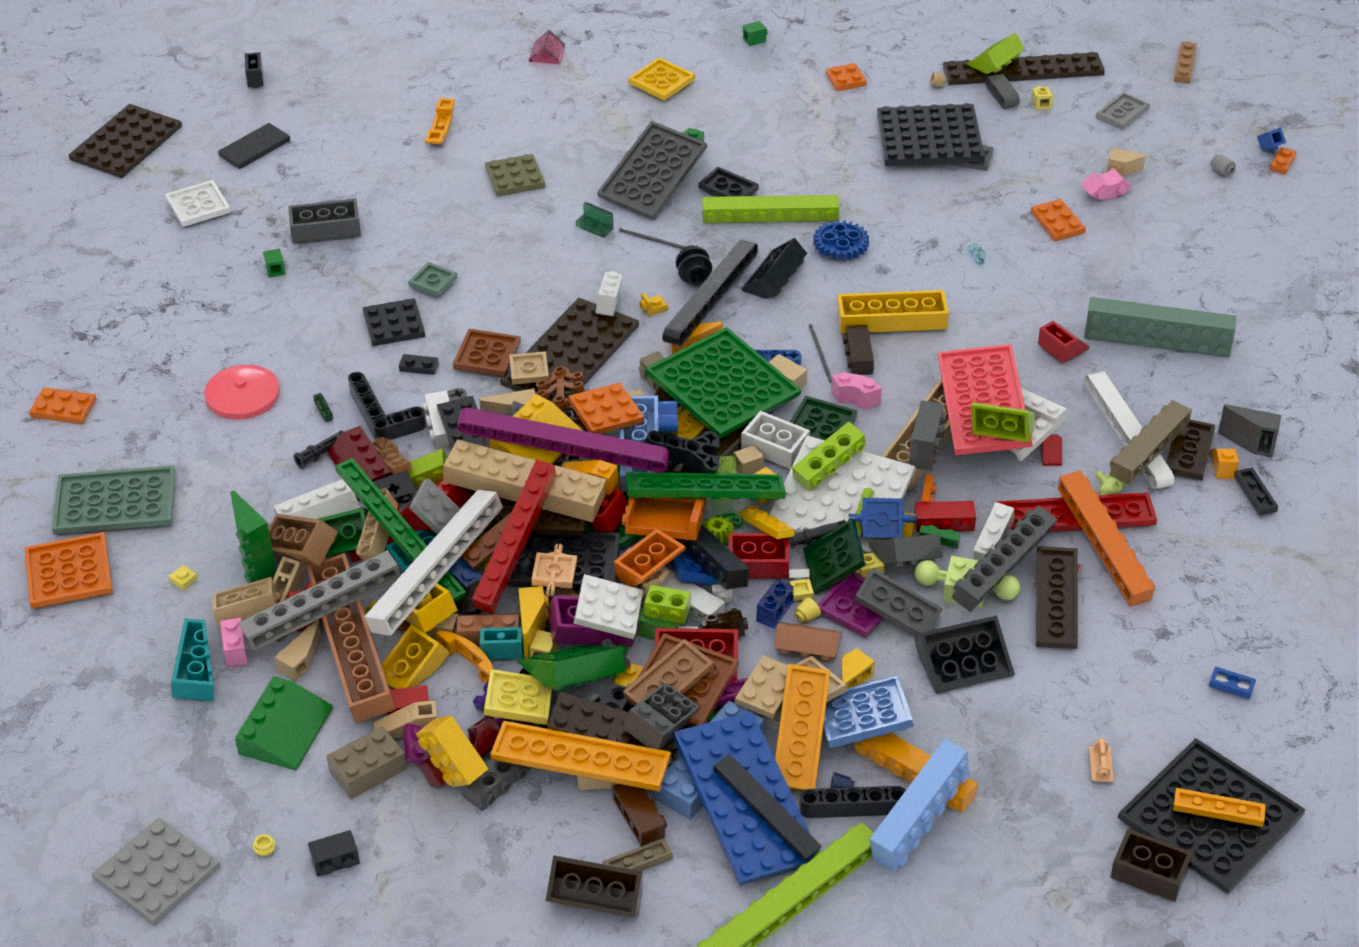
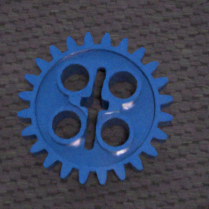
M839 220L836 223L830 221V224L824 223V227L819 226V230H815L813 246H815V250H819V254L824 253V257L830 256V260L834 257L837 261L840 258L846 261V258L853 260V256L859 258V254L864 255V251H867L869 235H867V231H864V227H859L858 223L852 225V221L846 223V220L842 223Z

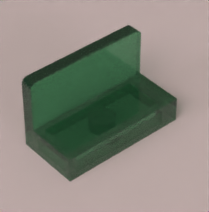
M588 202L583 204L584 214L576 220V227L603 238L614 229L613 213Z

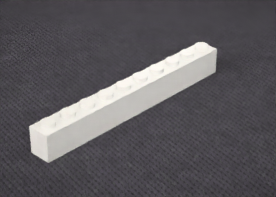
M477 490L364 616L371 633L388 636L394 633L501 511L503 507L497 492Z

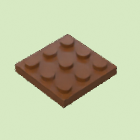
M468 329L453 362V369L504 376L510 369L509 355L516 354L521 343V336Z

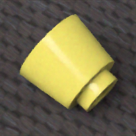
M806 597L796 607L794 616L800 623H808L821 614V610L813 599Z

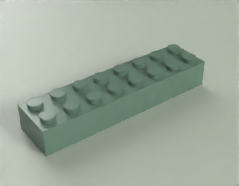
M1090 297L1084 338L1230 357L1236 330V316Z

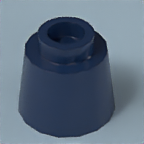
M833 772L830 788L854 787V781H851V777Z

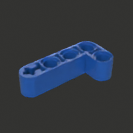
M658 401L659 432L678 436L677 401Z

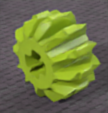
M714 515L712 519L706 518L702 525L723 544L729 545V533H734V526L729 521V518L723 519L722 515L719 518H716Z

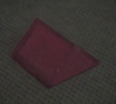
M548 30L534 42L529 62L560 64L565 43Z

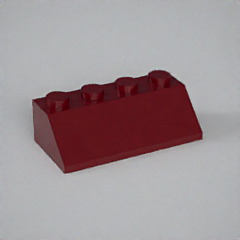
M361 426L342 432L327 452L335 467L353 458L372 482L391 476L390 469Z

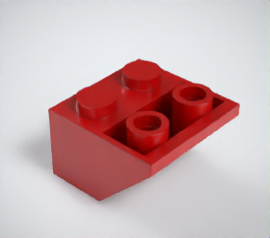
M1055 321L1040 327L1038 345L1061 363L1083 353L1090 347Z

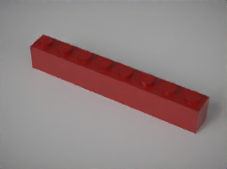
M536 459L472 597L476 609L494 615L556 479L555 465Z

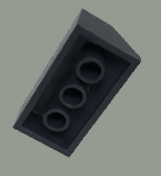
M796 238L772 249L741 288L742 291L764 299L770 296H777L781 292L780 288L789 282L788 278L795 274L796 268L804 262L807 252Z

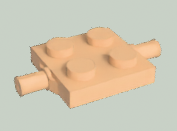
M558 544L554 546V552H537L532 585L546 586V594L550 596V591L551 596L554 595L555 587L571 589L573 587L577 556L563 554V546L559 544V549Z

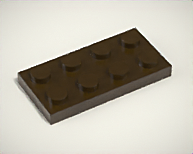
M1190 419L1189 424L1171 442L1166 464L1174 475L1203 480L1215 424Z

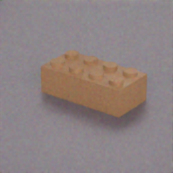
M276 514L269 527L274 559L281 560L284 556L300 561L305 565L320 567L321 563L325 560L327 551L334 543L338 531L319 519Z

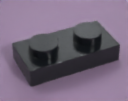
M403 354L399 363V371L435 375L439 359L438 357Z

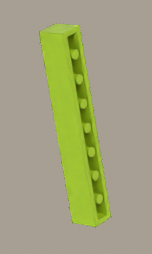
M838 195L702 197L703 223L839 220Z

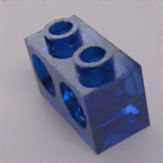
M775 579L757 604L756 622L775 629L793 604L794 586Z

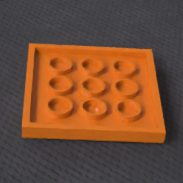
M104 532L24 547L31 609L113 593Z

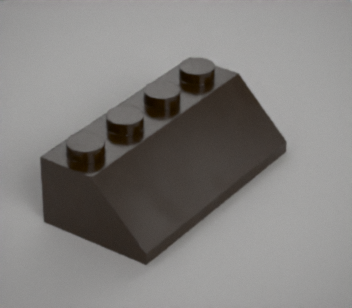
M553 855L545 901L635 918L639 916L643 893V871Z

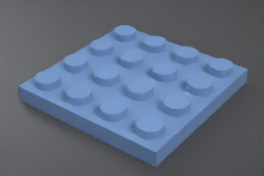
M898 675L847 688V692L826 703L824 728L829 748L842 747L848 743L861 742L875 736H884L887 733L904 731L914 727Z

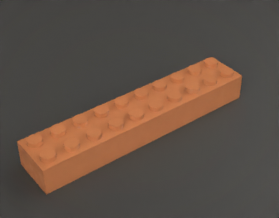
M345 553L325 559L320 567L306 566L312 586L350 569ZM360 599L322 617L355 724L396 710L370 628L364 617L365 612Z

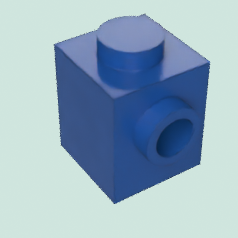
M1281 127L1257 136L1262 151L1269 149V152L1279 149V145L1286 143Z

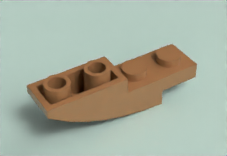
M380 437L372 442L390 469L391 476L412 470L411 463L399 454L398 447L389 439Z

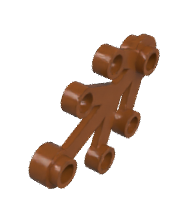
M559 366L554 369L549 379L540 380L536 383L538 389L536 394L548 399L557 390V396L554 398L553 404L563 412L569 408L568 400L565 398V388L573 390L575 393L582 392L584 390L582 382L584 381L583 373L580 371L570 373L569 368ZM566 380H573L574 383L568 382Z

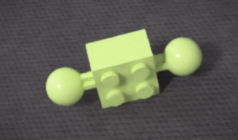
M951 556L948 571L940 570L936 563L925 560L916 566L914 575L916 580L924 586H931L937 581L945 582L943 601L958 603L951 598L955 592L953 587L959 579L964 580L963 577L970 568L974 570L978 560ZM1006 575L993 591L1003 600H1012L1020 592V583L1014 576ZM984 600L977 607L983 608Z

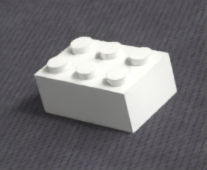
M760 411L741 433V449L754 445L758 451L763 453L764 459L791 469L806 436H810V430Z

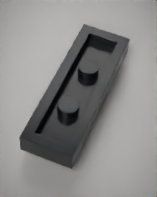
M1253 467L1235 471L1234 477L1259 516L1278 511L1279 506Z

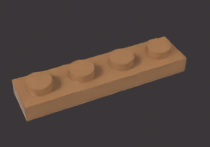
M1181 41L1174 82L1190 84L1197 43Z

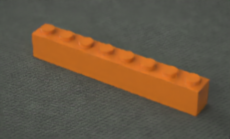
M1081 470L1060 476L1057 487L1058 491L1129 606L1152 600L1155 591L1153 581L1149 580L1143 565L1139 564L1136 559L1135 552L1127 545L1125 536L1121 535L1117 529L1116 522L1109 516L1106 506L1100 502L1098 493L1090 486L1089 479L1084 476Z

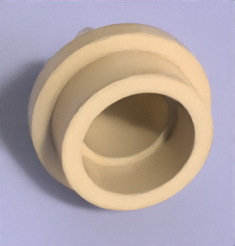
M941 72L932 73L930 85L937 88L946 83L944 74Z

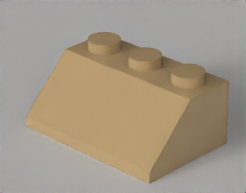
M272 577L213 593L212 611L220 632V621L241 617V621L278 604Z

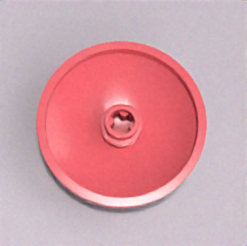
M236 365L226 368L215 374L205 387V399L209 409L218 416L227 419H248L261 415L276 403L280 393L276 376L270 370L257 365Z

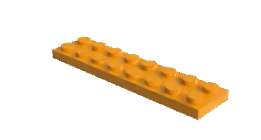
M503 721L490 754L492 760L654 791H660L671 759V752L508 721Z

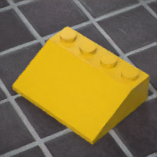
M537 394L513 416L582 430L556 405ZM489 439L490 448L533 460L538 459L553 464L563 454Z

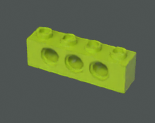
M847 422L792 467L793 478L808 491L818 487L825 478L833 475L841 465L848 463L851 457L864 449L866 446L865 434L853 424Z

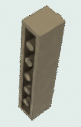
M1174 400L1167 406L1164 405L1157 416L1154 415L1147 426L1144 425L1137 436H1133L1131 442L1121 449L1118 456H1114L1111 459L1110 475L1130 485L1189 424L1192 409Z

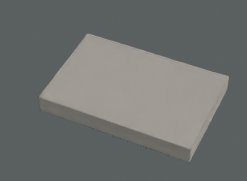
M1122 92L1099 110L1095 118L1124 130L1147 111L1150 104Z

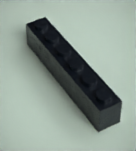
M702 524L697 540L673 538L684 545L685 551L725 590L748 587L750 568Z

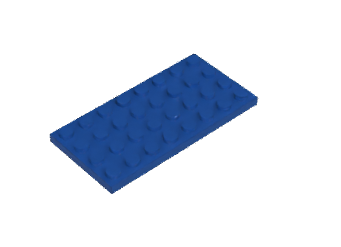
M753 711L673 733L672 737L739 886L796 870L802 864H807L814 858L816 854L804 862L713 770V766L730 754L810 834Z

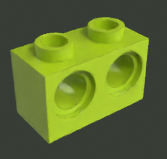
M650 585L644 602L645 616L685 624L691 607V592Z

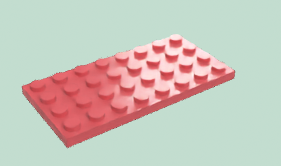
M1012 344L938 352L954 454L965 455L1032 447V439H1030V442H1022L972 433V402L1025 410Z

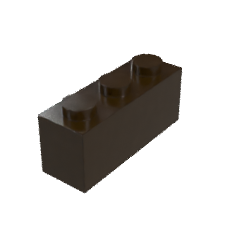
M846 326L845 333L842 334V342L846 344L844 346L845 356H848L846 359L847 368H850L851 374L872 375L874 371V357L868 326Z

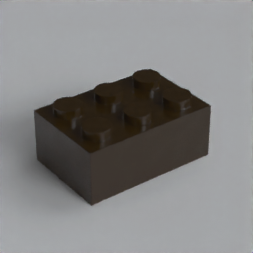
M1127 829L1113 861L1110 878L1176 902L1188 872L1193 852Z

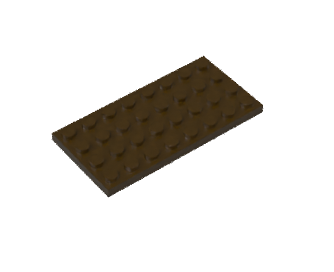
M578 297L526 353L546 352L549 378L552 376L555 368L564 366L569 368L570 373L582 372L584 376V381L582 382L585 385L639 327V320L616 311L614 316L597 314V304ZM511 368L500 379L501 385L515 391L534 389L535 394L538 391L536 383L512 385ZM566 380L568 382L574 383L573 380ZM552 393L547 400L552 402L554 393Z

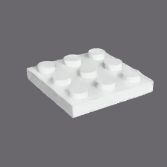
M214 180L165 194L167 202L182 227L231 213L230 206Z
M584 574L574 624L634 639L643 590Z

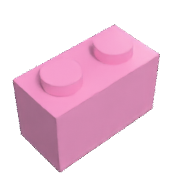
M241 617L220 621L227 667L248 664L245 637L238 623L241 622Z

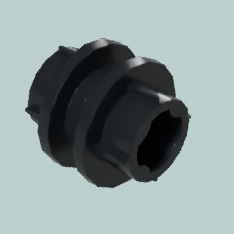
M698 245L684 247L675 259L679 277L690 285L704 283L712 272L709 254L702 247H698Z

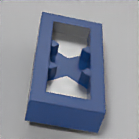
M1215 666L1209 687L1250 699L1256 679Z

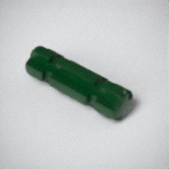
M314 394V402L323 420L326 422L333 420V413L323 394Z

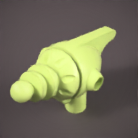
M1101 470L1095 474L1101 482L1099 487L1100 495L1119 494L1127 486L1126 483L1110 474L1104 475Z

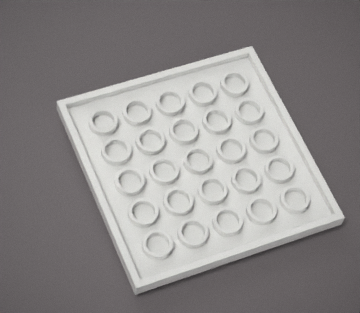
M806 436L793 466L825 440ZM861 451L856 453L848 463L841 465L833 475L825 478L818 487H814L811 491H808L793 478L791 468L784 483L785 499L776 500L769 515L777 517L781 522H786L787 525L794 528V532L803 530L804 527L811 529L844 519L847 522L848 518H854L848 517V514L856 513L864 488L869 487L874 490L873 498H902L903 500L914 475L915 466ZM862 532L859 538L863 554L873 552L868 542L885 540V538H862Z

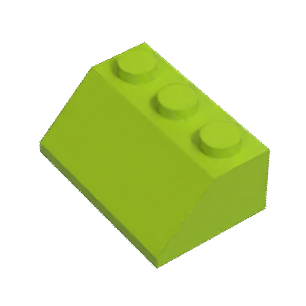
M1015 32L990 46L969 61L968 65L985 74L992 71L996 73L1002 69V65L1006 66L1012 62L1011 59L1018 58L1021 55L1020 52L1025 47Z
M973 402L971 404L973 434L1030 442L1035 429L1034 412Z

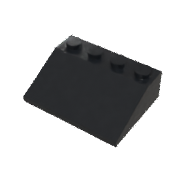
M997 615L922 632L914 638L919 659L935 693L1015 675Z

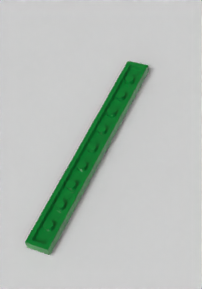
M353 458L336 465L335 471L413 563L427 545ZM449 571L437 582V584L450 591L454 602L464 598L466 595V591Z

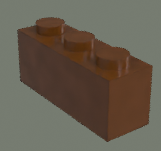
M623 784L612 786L613 801L640 846L665 838L666 820L663 815L658 814L657 806L653 799H649L647 789Z

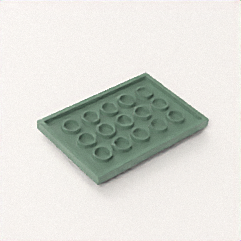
M175 466L59 474L52 524L53 535L172 525Z

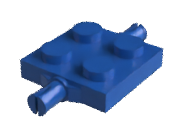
M862 498L860 514H848V517H856L848 518V520L852 519L854 522H860L862 538H902L904 522L916 523V519H909L916 518V514L904 515L902 498Z

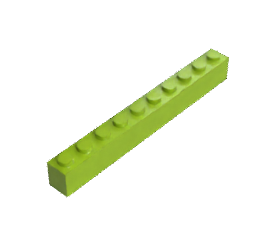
M862 822L856 827H851L840 839H835L824 851H819L807 864H802L791 876H786L777 887L769 889L761 899L753 901L748 909L741 914H736L724 927H719L707 940H702L697 947L758 946L872 858L870 838L874 832Z

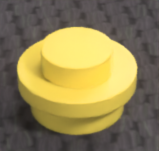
M267 834L259 835L253 843L254 852L260 856L271 854L276 847L274 839Z

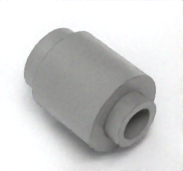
M1215 155L1210 162L1213 170L1225 177L1232 175L1236 170L1235 162L1223 155Z

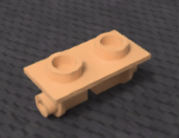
M1100 738L1095 743V746H1089L1091 779L1095 782H1114L1111 747H1108L1105 739Z

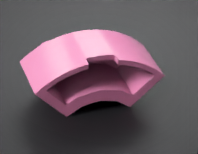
M1114 168L1104 174L1092 173L1081 183L1092 197L1100 200L1123 195L1132 187Z
M846 372L832 375L831 393L838 403H854L864 410L881 404L882 388L873 379Z

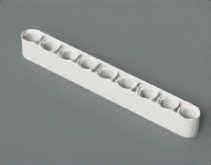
M1104 371L1085 375L1084 382L1088 392L1123 445L1127 446L1133 436H1137L1140 433L1142 426ZM1160 454L1142 472L1153 490L1174 485V475Z

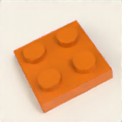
M856 63L826 69V75L836 91L862 87L867 84V80Z

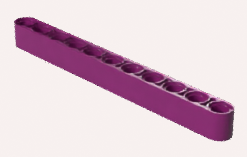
M463 408L460 411L457 429L461 433L593 460H602L608 463L652 472H664L668 465L669 451L661 446L473 408Z

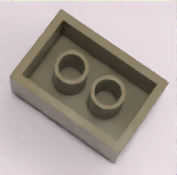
M383 726L326 755L329 772L350 799L407 770L405 753Z

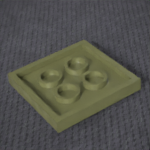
M533 154L485 162L486 171L497 197L545 188L544 178Z

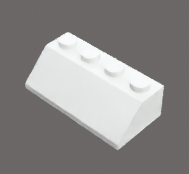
M342 479L274 506L275 515L283 514L318 519L358 509L360 506L355 493Z

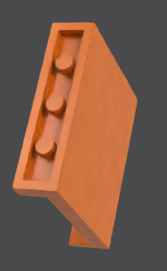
M629 497L625 514L622 517V526H625L626 534L648 536L655 529H659L671 538L697 540L707 498L692 499L682 497L674 499L662 497L655 499L652 497Z

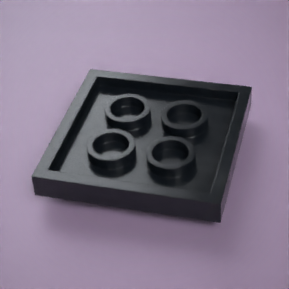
M415 298L363 307V314L372 346L425 337L424 327Z

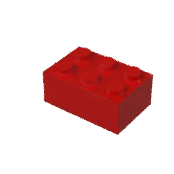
M729 533V550L750 568L749 578L789 579V537L776 539L767 533Z

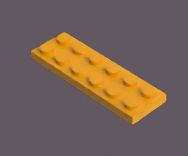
M788 664L775 760L789 789L802 792L806 789H815L830 670Z

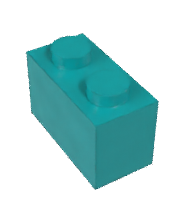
M522 627L480 628V649L489 660L522 659Z

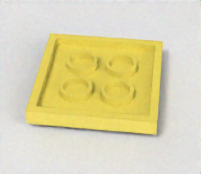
M491 669L483 715L547 725L552 687L543 686L531 675Z

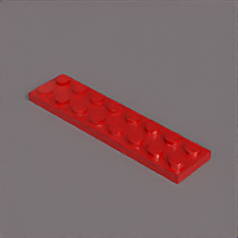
M1149 492L1098 495L1102 505L1106 506L1109 516L1116 522L1117 528L1153 526L1157 524V517ZM1063 497L995 501L1014 508L1012 530H1014L1015 524L1020 519L1024 520L1025 514L1030 509L1033 511L1038 505L1058 519L1050 532L1082 530Z

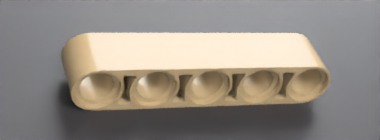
M386 488L380 489L397 510L398 503ZM368 511L356 550L357 555L363 562L383 553L389 534L370 511Z

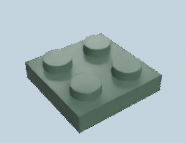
M427 262L408 283L409 287L439 297L458 277L457 272Z

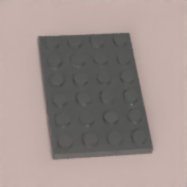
M651 121L598 190V197L654 220L704 153L707 143Z

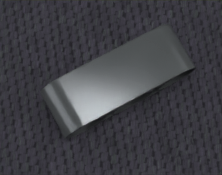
M1003 74L986 77V87L1001 108L1019 105L1020 98L1017 91Z

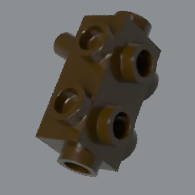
M732 608L731 611L726 613L709 614L700 617L701 625L698 626V629H738V640L741 636H745V630H748L747 618H743L741 610Z

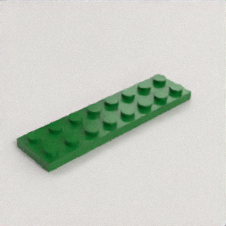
M626 472L627 494L633 498L652 497L659 499L671 497L680 499L682 497H691L692 499H700L702 497L711 499L730 498L733 500L740 498L779 500L785 499L786 495L781 474Z

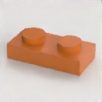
M1281 147L1271 163L1270 170L1286 174L1296 157L1297 151Z
M926 474L921 502H934V496H931V494L935 495L937 483H933L934 475Z

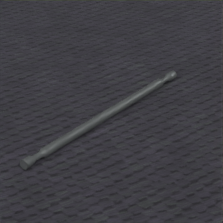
M619 228V231L626 232L628 234H632L635 236H639L642 238H646L677 248L683 249L684 247H686L655 237Z
M809 324L820 358L831 383V374L812 324Z

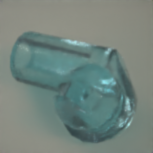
M978 243L969 245L968 250L971 251L970 253H976V263L982 265L985 260V251Z

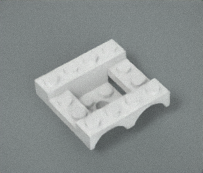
M1021 388L1025 410L1035 413V429L1031 437L1032 447L1008 450L1014 453L1019 461L1026 458L1067 420V408Z

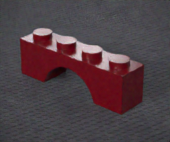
M491 716L482 718L467 729L468 740L482 759L485 757L484 753L486 751H492L500 731L499 726ZM431 756L418 765L431 787H444L447 785L443 779L444 774L431 762Z

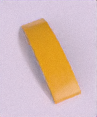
M439 98L436 106V116L431 130H428L425 143L443 144L451 126L455 99Z
M443 630L436 632L437 642L450 652V656L458 652L478 668V677L484 683L489 681L490 671L493 667L486 654L477 645L452 632Z

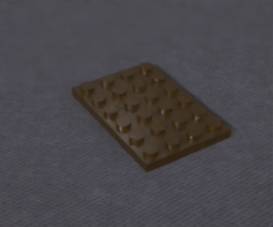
M129 103L69 154V160L123 178L182 127V122Z

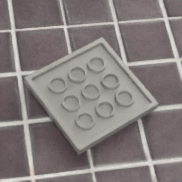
M158 817L92 873V877L151 924L156 925L214 874L221 865L217 859Z

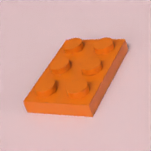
M1062 199L1031 207L1030 212L1054 241L1085 233V226Z
M43 387L29 414L30 417L83 424L97 400L96 395Z

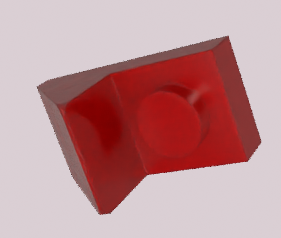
M1051 434L1040 444L1043 466H1062V437L1058 434Z

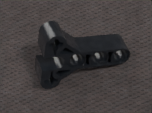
M650 431L644 441L646 444L668 449V461L684 464L694 473H717L719 469V457L716 456L719 449V437L712 431H705L703 435L692 439L659 431Z

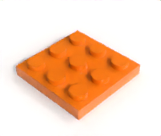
M620 382L568 396V402L588 432L603 434L644 423L643 414Z

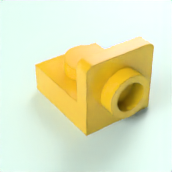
M641 293L639 305L641 310L645 311L648 316L668 310V304L661 295L648 298L645 293Z

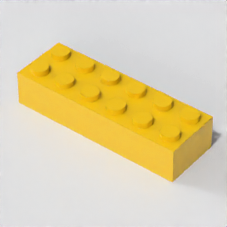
M944 290L837 294V316L840 334L845 333L846 326L867 325L869 333L945 330L948 328L949 311Z

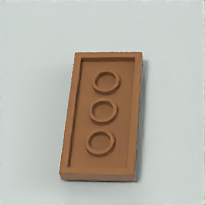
M683 639L623 691V694L634 705H637L665 682L681 694H684L714 668V662L687 640Z

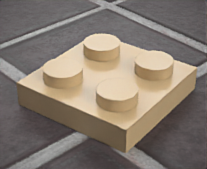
M546 352L509 355L512 385L536 383L540 380L549 379Z

